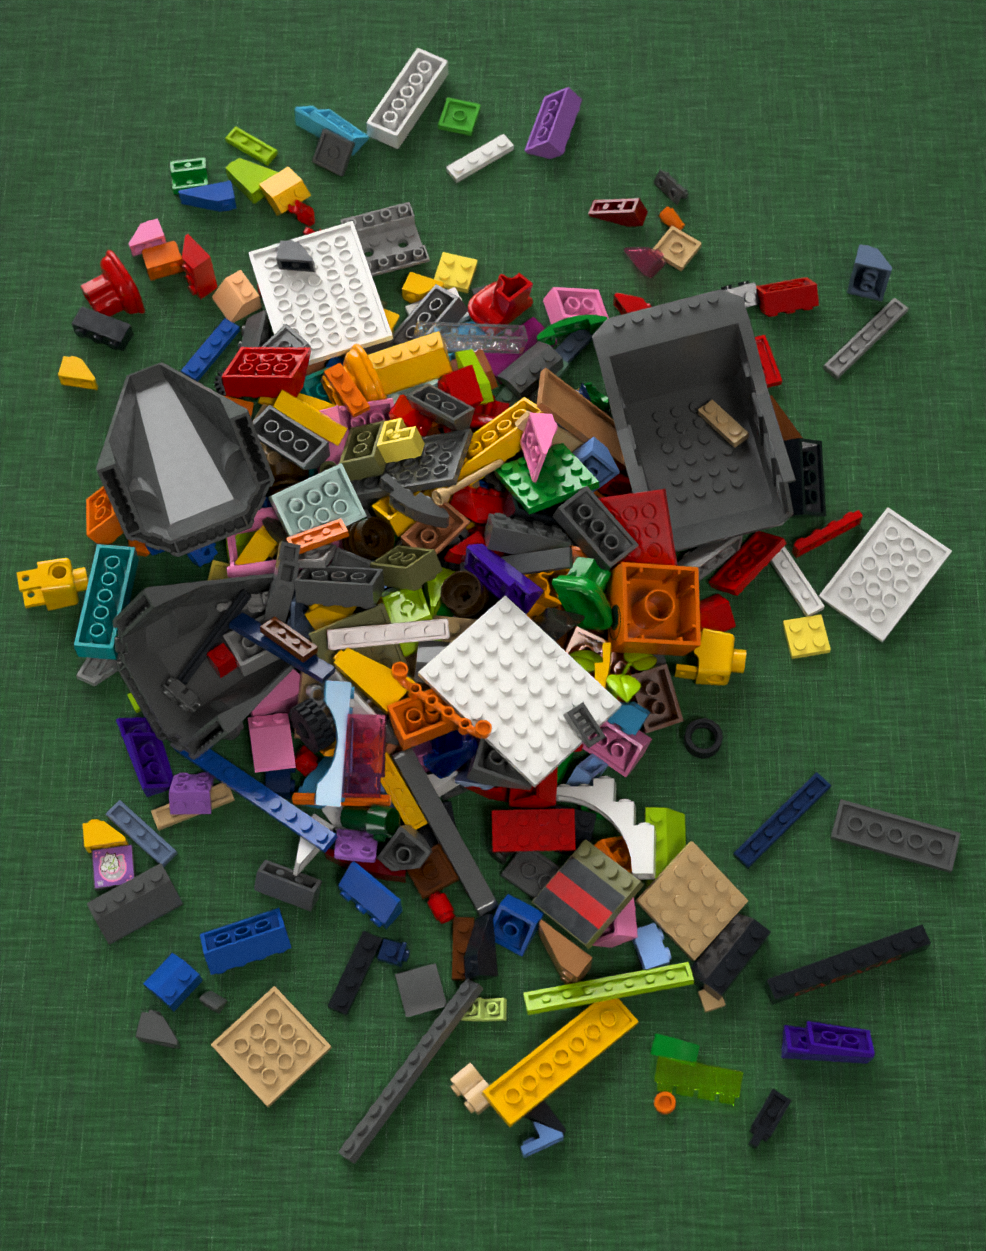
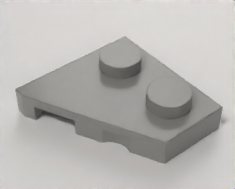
M118 653L117 660L86 658L76 675L77 679L92 686L98 685L118 671L117 662L121 661L120 654Z

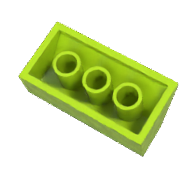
M645 807L644 823H650L656 829V879L686 846L685 814L669 808ZM645 879L646 889L655 879Z

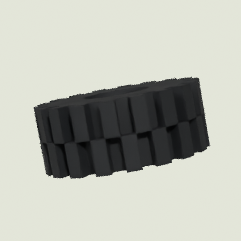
M307 699L290 709L289 714L293 722L292 725L296 729L297 735L300 736L302 743L304 742L311 752L317 753L335 742L334 730L330 726L331 723L316 701Z

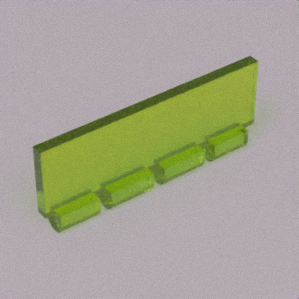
M658 1056L654 1082H658L657 1091L672 1093L674 1085L677 1086L676 1094L693 1097L695 1089L698 1090L697 1098L715 1101L717 1093L719 1094L718 1102L734 1105L735 1097L739 1098L744 1072Z

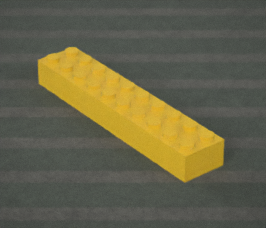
M524 397L474 432L457 482L498 459L506 461L522 449L520 440L523 431L516 427L515 422L527 410L532 413L544 412L538 409L535 403ZM438 488L432 490L428 489L417 491L413 494L414 496H416L419 492H421L425 496H429L432 498V492L437 490ZM454 494L450 495L448 502L452 501ZM389 496L381 498L372 505L377 517L385 519L391 525L397 537L403 535L417 522L390 506Z

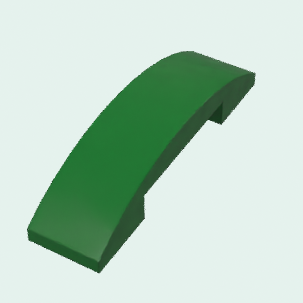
M579 315L560 320L537 335V342L540 341L548 345H554L555 337L588 329L590 334H594L608 318L600 315Z

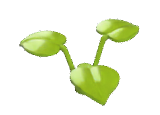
M579 650L569 654L587 672H595V663L603 662V658L600 655L589 650ZM624 653V659L629 663L626 664L622 674H611L607 677V691L616 699L619 696L628 703L638 693L641 685L637 679L625 674L630 666L640 671L648 670L655 666L657 658L652 654Z

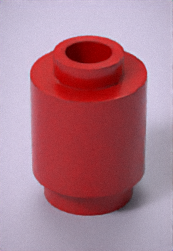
M436 892L429 896L430 900L427 904L436 921L444 924L455 917L453 913L455 910L445 893Z

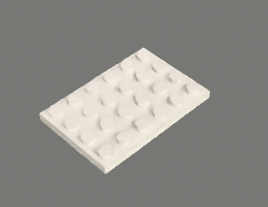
M887 507L820 593L819 599L883 643L950 556L952 550Z

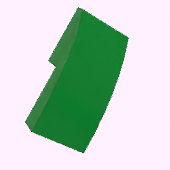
M655 1033L650 1054L695 1067L700 1045Z

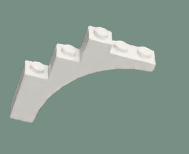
M600 776L593 779V786L589 784H580L577 787H571L567 784L558 785L556 801L571 802L585 806L601 814L619 831L629 849L633 876L637 879H655V826L650 823H639V825H636V806L631 800L621 799L619 802H616V783L614 778Z

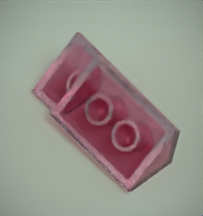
M348 714L342 798H380L381 777H385L386 715Z

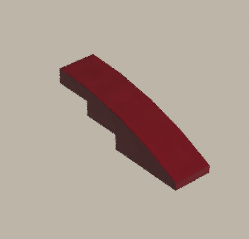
M328 849L326 851V859L345 869H348L353 862L351 860L336 859L334 857L335 849ZM378 859L373 863L355 861L374 878L406 883V870L391 871Z

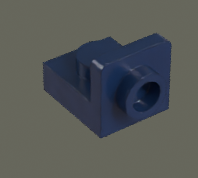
M384 939L378 955V961L402 967L403 962H407L410 955L408 944L406 942L400 944Z

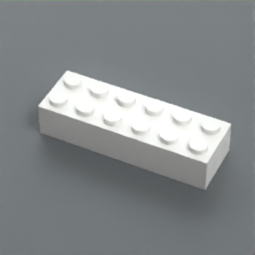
M417 48L366 122L367 135L399 149L448 76V61Z

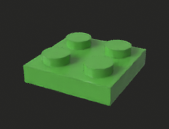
M447 97L438 123V129L472 136L481 110V104Z

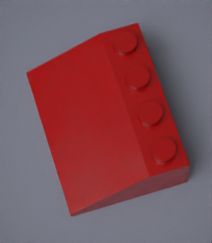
M241 347L222 375L226 396H234L236 398H276L281 390H284L297 397L304 385L311 347Z

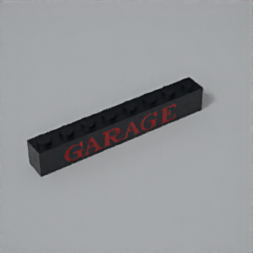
M923 924L767 979L764 987L771 1004L774 1005L925 951L931 942Z

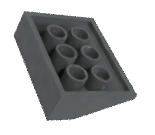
M477 738L467 779L484 785L531 790L532 785L487 741Z

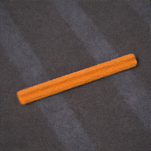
M294 793L292 796L294 805H315V793ZM345 794V802H341V806L371 807L373 804L389 807L391 805V796L385 794Z

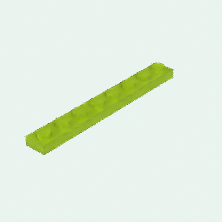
M689 962L524 992L523 997L527 1014L532 1015L694 984V978Z

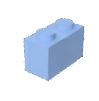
M655 923L637 928L638 937L633 939L632 942L642 969L648 970L669 966V960L672 958L668 947L665 948L663 945L664 935L661 928H657Z

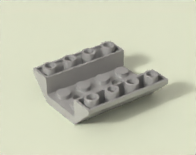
M410 202L340 220L341 224L353 221L364 254L366 252L373 253L370 257L365 256L372 277L430 261L426 247L422 245L416 229L415 217ZM400 243L407 244V246L404 248H401L398 245Z

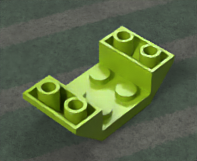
M392 587L383 592L382 600L391 623L433 619L422 588L411 591L409 589ZM418 642L399 643L405 657L416 653L418 650Z

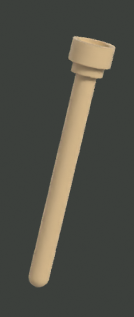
M498 459L457 482L456 485L448 488H438L432 492L433 501L439 506L448 502L450 495L498 469L504 464V461Z

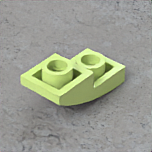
M477 998L461 1020L506 1021L507 999Z

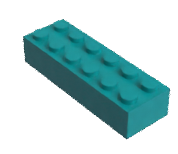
M97 544L74 642V648L78 657L117 660L118 653L115 650L114 638L118 637V629L113 627L112 620L130 603L139 561L135 547Z

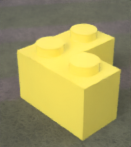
M398 418L384 422L377 447L385 462L390 463L421 456L425 443L416 426L407 428L403 419Z

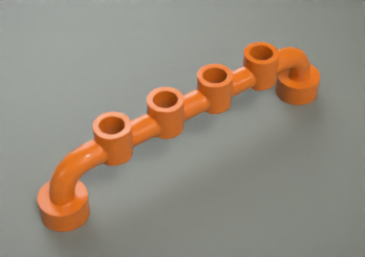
M396 662L393 664L391 675L402 687L409 691L408 696L410 699H421L425 702L426 710H436L442 714L441 719L443 722H453L458 725L460 734L466 735L469 733L481 739L490 736L492 731L490 722L480 720L476 723L475 727L472 726L468 718L459 717L455 714L452 707H445L439 703L435 695H428L422 691L419 684L409 682L406 679L408 666L405 663Z

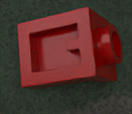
M304 745L298 749L294 756L296 769L304 776H307L317 768L318 764L316 761L318 757Z

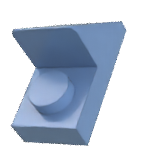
M533 1122L538 1139L535 1140L532 1137L522 1142L523 1146L520 1147L523 1158H526L563 1141L564 1136L562 1132Z

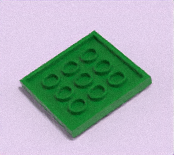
M564 443L555 444L548 449L536 482H532L525 457L502 464L501 467L494 470L496 477L528 514L569 500L585 486H588L591 491L600 488L599 481Z

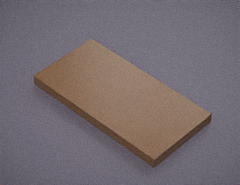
M544 368L540 372L536 407L545 414H552L554 421L583 443H586L592 437L598 439L608 448L618 469L624 470L626 465L614 420L550 370Z

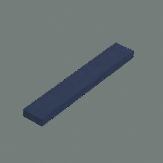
M243 612L229 623L230 629L320 683L325 682L335 673L334 666L315 655L305 662L300 661L262 634L260 626L263 624Z
M816 772L733 853V856L749 869L832 785Z

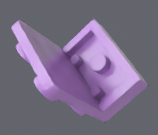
M206 772L198 774L179 773L174 775L169 790L170 814H211V789L214 777Z
M337 829L338 838L336 839L334 853L336 859L370 863L376 861L377 841L373 840L372 835L368 834L367 831Z

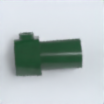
M373 804L371 807L344 806L340 821L342 827L367 831L368 834L373 836V840L385 842L386 838H392L400 827V814L395 808Z

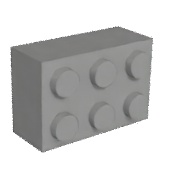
M265 615L255 619L261 624L266 623L264 621ZM234 630L223 635L225 645L234 655L236 664L244 677L280 659Z

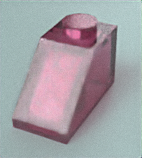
M626 247L624 249V252L639 270L650 278H653L667 263L663 258L664 254L657 248L656 250L650 247Z

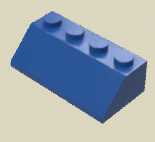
M279 908L200 934L203 953L211 975L221 974L228 969L242 967L248 962L262 960L269 955L283 953L287 949L292 948Z

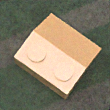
M242 270L225 278L212 296V299L223 315L232 323L262 308L259 294Z

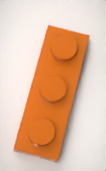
M341 363L324 371V376L353 418L370 410V405Z
M340 518L287 537L286 541L301 545L299 554L349 537V532Z

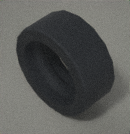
M707 718L694 720L687 726L684 735V746L694 757L700 759L710 758L720 750L723 740L722 730L713 720ZM700 728L708 729L714 734L715 742L710 748H699L692 742V733Z

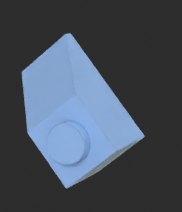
M592 753L576 766L566 784L571 787H577L580 784L593 786V779L599 778L608 767V764Z

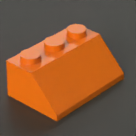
M433 689L424 691L428 695H435L438 698V702L445 707L449 706ZM408 697L387 706L395 736L403 751L458 729V725L453 722H443L441 719L442 714L438 711L426 710L425 702L421 699L412 700Z

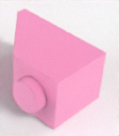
M158 219L140 224L129 242L132 256L142 254V250L145 248L166 243Z

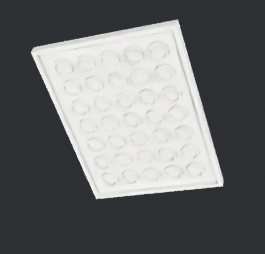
M353 221L291 239L292 241L299 242L313 258L315 272L279 269L276 256L280 243L248 252L273 333H277L287 324L311 346L308 365L347 354L354 344H359L366 348L393 340Z
M507 596L499 600L418 672V676L452 707L462 718H468L472 726L475 727L476 723L480 720L490 722L492 731L490 736L484 740L534 788L583 743L563 715L584 702L600 727L622 706L614 696ZM580 713L574 715L576 719L582 716ZM583 719L582 721H580V722H578V723L580 724V726H582V725L585 724L587 721H586L585 719ZM589 725L583 731L586 733L592 728Z

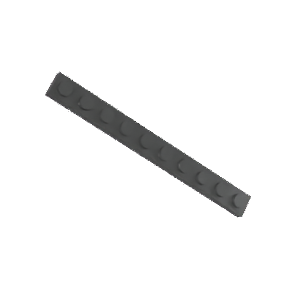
M466 979L461 984L459 990L447 1003L445 1009L435 1019L433 1025L422 1037L419 1044L409 1054L405 1063L396 1072L387 1087L384 1088L382 1094L370 1107L362 1121L358 1123L350 1137L344 1142L338 1152L341 1156L353 1164L356 1163L482 992L483 988L478 983Z

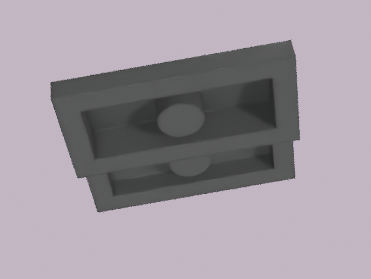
M436 963L395 974L406 1017L446 1007L447 1003Z

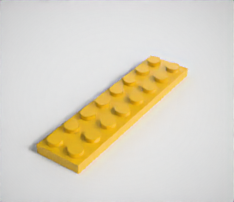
M619 998L593 1003L483 1090L482 1095L510 1128L634 1028L639 1021Z

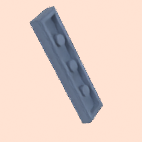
M121 800L105 814L158 864L162 863L163 867L178 854L174 848Z

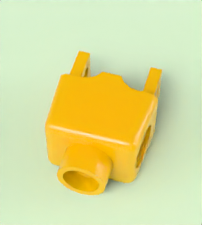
M68 558L37 562L38 567L36 569L16 572L19 591L23 592L25 608L46 605L48 611L76 605L79 602L78 592L86 591L88 586L86 567L73 569ZM29 577V580L23 581V578ZM30 593H34V594H35V595H34L33 597H31V598L28 597V595H29Z
M703 628L702 632H700L701 646L694 650V654L698 658V665L677 664L675 677L696 680L695 684L725 686L729 682L731 672L744 673L746 650L734 649L735 637L733 634Z

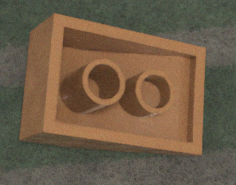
M541 920L539 922L538 934L559 976H561V981L566 985L581 982L591 969L592 957Z

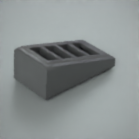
M584 702L563 715L587 748H590L606 737ZM580 713L582 716L576 719L574 715ZM585 719L587 722L580 726L578 722ZM590 725L592 729L585 733L583 729ZM595 732L597 736L589 740L588 736Z

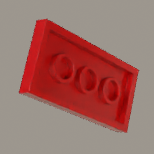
M761 531L755 532L709 581L711 588L738 596L787 544L785 539Z
M575 809L492 810L493 853L576 851Z

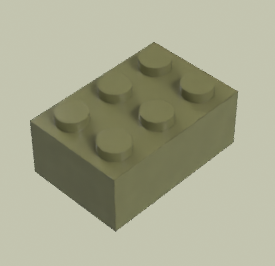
M385 420L350 428L339 464L342 463L350 481L379 476L384 473L386 462L377 444Z
M402 545L396 546L370 563L371 568L383 569L384 586L409 589L411 591L420 589L422 584L435 579L436 575L443 571L434 549Z

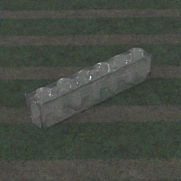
M417 322L413 333L414 340L439 331L445 341L448 352L470 349L476 351L482 348L484 353L522 354L528 341L525 325Z

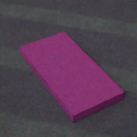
M535 317L529 319L484 352L495 379L500 384L502 382L497 376L536 344L537 335L545 329ZM555 339V344L550 346H555L557 344V340Z

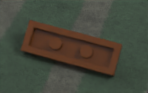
M275 616L260 626L262 634L302 662L318 653V646Z
M453 917L452 981L466 980L464 956L474 927V917Z

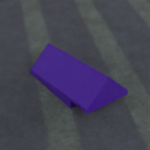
M484 544L467 546L464 568L468 572L473 573L497 599L501 600L504 596H507L520 610L527 614L544 590L492 550L487 549Z
M117 718L116 722L146 797L170 790L173 774L163 741L156 737L147 719Z
M807 1021L805 1028L784 1025L781 1058L867 1064L875 1056L870 1030Z

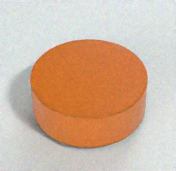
M664 1091L657 1094L654 1100V1107L657 1112L666 1115L674 1110L676 1100L671 1093Z

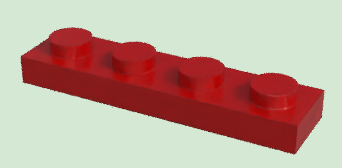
M859 510L853 513L848 512L842 519L830 522L822 530L817 529L804 539L802 537L794 543L792 554L795 558H798L860 525L863 517L862 513Z

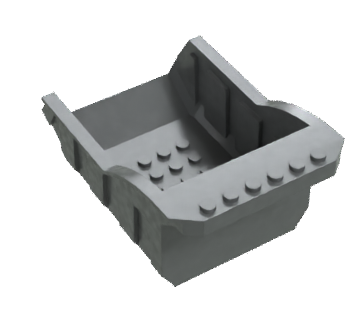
M719 289L608 318L592 335L631 488L633 493L666 489L675 552L783 525L794 514L788 483L795 482V476L768 393L758 348L743 297ZM713 400L749 433V438L734 448L698 415V409Z

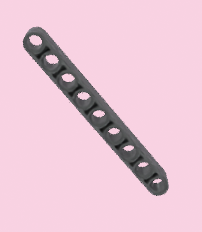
M413 749L401 750L392 755L394 763L479 916H484L498 908L495 897Z

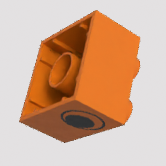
M622 562L610 571L611 576L607 582V600L611 606L613 623L608 628V643H611V652L684 656L701 646L698 567Z

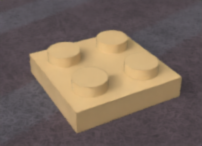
M671 226L652 249V255L682 272L701 248L702 243Z

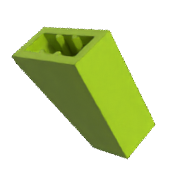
M241 158L229 163L225 167L227 178L253 204L265 197L259 184L278 173Z

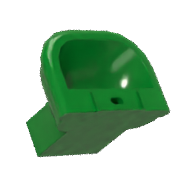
M577 557L568 574L559 575L557 578H554L552 585L567 615L575 626L593 630H606L613 623L612 609L603 593L607 587L611 572L601 569L595 559Z

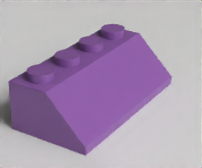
M569 87L544 97L525 148L526 153L552 159L561 156L565 152L566 143L570 138V132L575 124V119L582 99Z

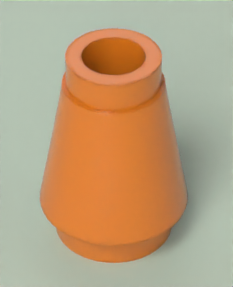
M669 206L658 216L661 219L660 221L669 227L674 226L682 230L685 226L675 210Z

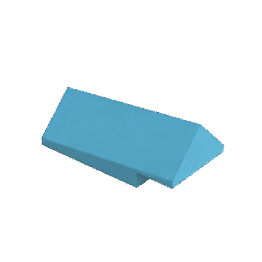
M314 106L295 108V124L319 138L323 129H328L355 142L352 156L369 139L368 135L330 109L318 110Z

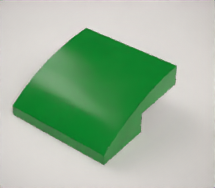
M205 157L170 162L174 195L179 194L178 190L208 185Z

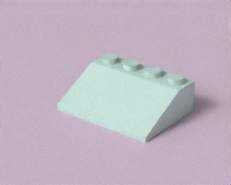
M342 463L268 497L289 537L340 518L345 526H348L367 517Z

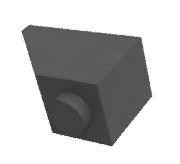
M149 1010L148 1013H141L135 1036L138 1041L180 1049L179 1041L160 1012Z

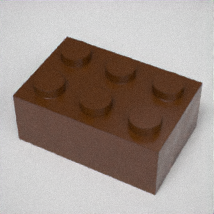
M657 663L648 670H636L625 674L637 679L641 685L638 693L631 698V702L634 701L651 712L642 725L641 732L650 733L684 721L666 663Z

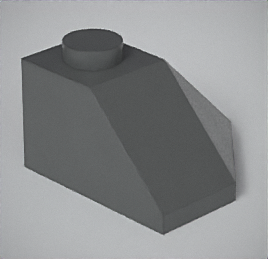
M403 825L398 828L377 859L391 871L417 869L422 867L432 853V850L425 837L411 825Z

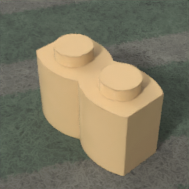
M471 1063L450 1079L453 1084L450 1088L457 1097L462 1095L466 1100L463 1104L471 1114L475 1111L479 1115L490 1106L489 1102L482 1095V1091L489 1085Z

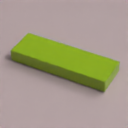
M236 126L225 137L227 143L267 166L278 155L276 149Z

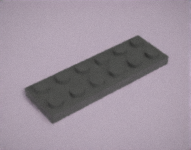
M840 799L830 839L951 873L961 833Z

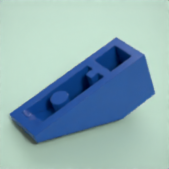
M231 181L178 190L181 204L219 212L237 208Z

